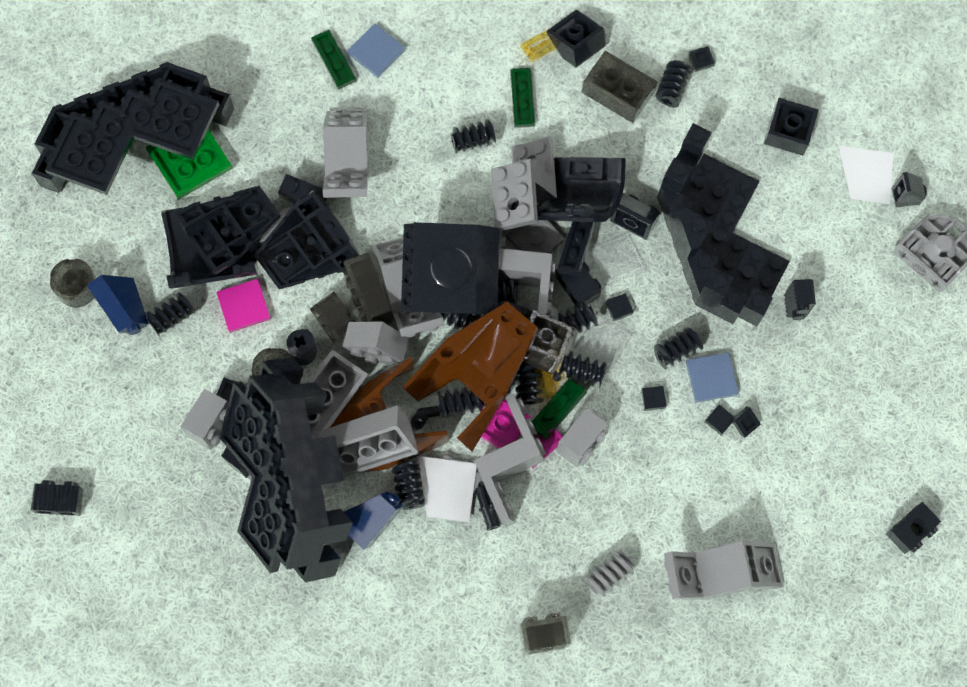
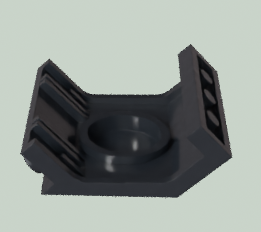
M423 222L404 224L401 312L458 313L484 316L496 309L498 304L500 228L472 224Z

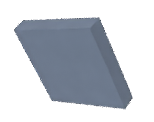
M374 23L347 50V54L375 77L379 78L405 52V47Z
M729 353L686 360L695 403L737 396L739 394Z

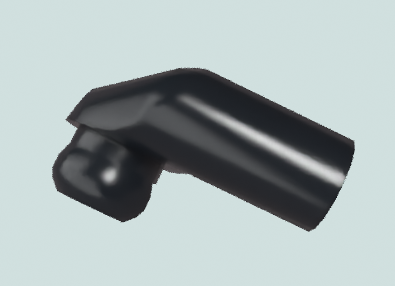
M439 407L419 408L411 419V425L415 429H422L428 418L440 416Z

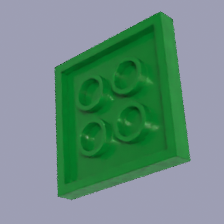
M209 129L194 160L153 145L145 147L178 200L233 169Z

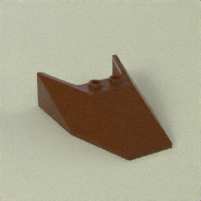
M506 302L448 337L402 388L419 402L452 381L459 380L486 404V407L457 437L461 443L473 452L507 394L538 331V327Z
M412 357L407 358L360 386L331 427L387 409L380 395L381 390L394 378L414 370ZM447 430L416 433L414 437L418 447V454L358 473L388 470L399 463L406 462L448 443Z

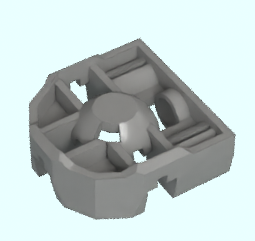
M942 214L924 217L895 247L894 253L938 292L944 291L967 267V226L956 217ZM953 225L959 226L961 228L960 231L963 232L956 241L950 234L946 233ZM919 228L928 237L923 236L917 229ZM941 252H947V257H940L939 255ZM953 258L954 260H956L962 267L960 268L951 259Z

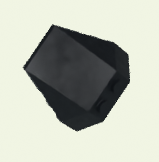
M260 185L233 192V195L228 197H214L213 201L205 203L195 202L175 213L189 240L210 271L215 275L235 264L281 217Z
M314 190L293 204L254 254L278 289L305 283V281L315 278L320 279L333 273H342L362 261L350 236L326 202Z

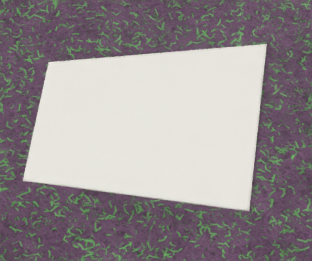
M839 146L851 199L890 204L894 153Z
M418 456L427 517L469 522L476 464Z

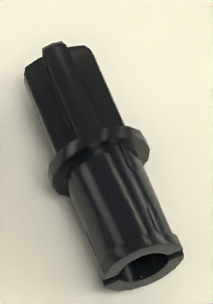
M485 485L477 487L475 491L480 504L479 512L483 514L487 531L501 527Z

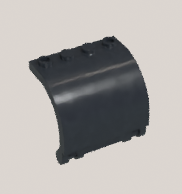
M554 157L557 198L539 203L537 206L538 220L605 222L610 219L616 212L623 195L626 158ZM513 202L511 210L517 209L519 202Z
M185 207L163 210L161 212L170 258V275H167L169 288L173 289L258 275V263L254 256L256 253L255 243L235 264L215 275L203 261L175 213Z

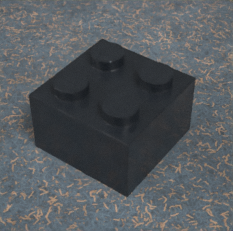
M778 98L763 144L803 156L809 146L819 109Z

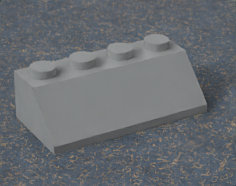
M331 350L308 381V383L316 382L327 394L322 413L308 415L312 439L318 438L319 431L331 427L368 376L366 372L334 350Z
M399 405L319 431L318 438L336 437L343 477L418 454V447L410 421Z

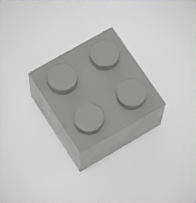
M349 322L343 347L351 351V355L362 357L364 362L376 365L377 362H382L387 365H393L394 362H402L404 360L409 337H401L400 332L383 322Z
M204 389L180 427L188 438L211 450L214 445L217 446L221 441L220 434L228 402Z
M585 408L559 441L556 452L575 467L580 463L584 465L592 455L593 446L598 448L605 439L607 423L588 408Z

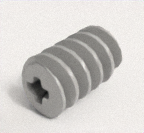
M618 550L619 556L612 554L611 560L606 559L604 561L605 567L599 564L597 566L598 572L591 570V578L586 575L584 576V580L594 593H599L605 597V588L611 592L613 591L611 583L619 586V577L625 581L627 580L625 572L631 575L634 574L633 565L622 550Z

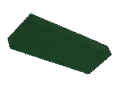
M330 30L311 37V41L337 89L339 90L356 82V78Z
M531 68L510 69L514 128L535 127Z
M568 379L533 419L532 423L537 435L547 440L587 394L586 389L573 380Z

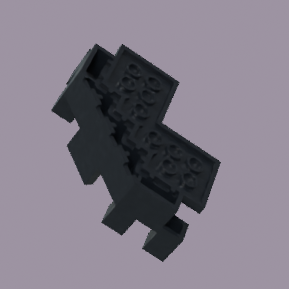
M166 62L159 65V68L149 72L145 70L135 74L126 81L120 83L117 81L102 87L103 90L74 98V101L64 105L58 104L52 107L34 143L41 155L32 171V175L40 187L60 193L67 180L107 195L134 139L194 160L211 122L227 126L234 111L231 96L228 93L211 88L206 75Z
M693 123L683 140L677 157L673 158L664 175L657 200L662 208L663 217L673 239V245L680 259L687 284L690 287L694 304L731 324H734L737 317L757 327L771 304L772 296L790 261L733 233L760 181L703 154L712 132Z
M294 358L265 360L261 363L259 374L249 376L247 387L242 381L233 383L220 434L221 441L252 477L237 532L270 573L278 572L280 563H282L287 570L294 568L305 583L336 576L341 558L327 544L346 541L352 521L341 509L326 511L321 485L344 481L336 437L329 436L312 439L308 415L322 413L327 394L316 382L300 384L304 369Z

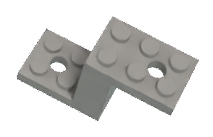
M357 107L352 108L351 111H343L342 108H331L330 111H326L323 125L325 160L323 198L367 197L369 179L367 145L368 110Z
M550 137L512 146V163L491 169L495 227L500 228V231L537 223V203L557 198L553 142ZM533 158H537L536 163L532 161ZM519 202L517 209L511 210L512 203Z
M507 230L500 231L498 283H500L501 279H504L505 283L508 284L509 280L513 279L514 285L518 282V285L539 287L535 326L544 328L545 322H549L552 305L551 296L555 272V262L552 261V254L505 249Z
M403 237L372 245L373 253L381 270L390 310L401 337H413L418 332L425 330L434 331L443 326L444 322L440 313L401 312Z
M514 394L505 398L523 438L474 460L498 517L506 527L514 524L512 518L515 517V513L508 501H504L503 497L506 496V493L499 482L544 462L545 460L542 455L546 454L539 438L535 439L533 436L537 434L530 418L526 419L524 416L528 414L521 398L516 399Z
M739 541L696 553L674 551L664 553V566L668 573L669 591L672 599L708 600L751 589H778L784 587L775 543Z

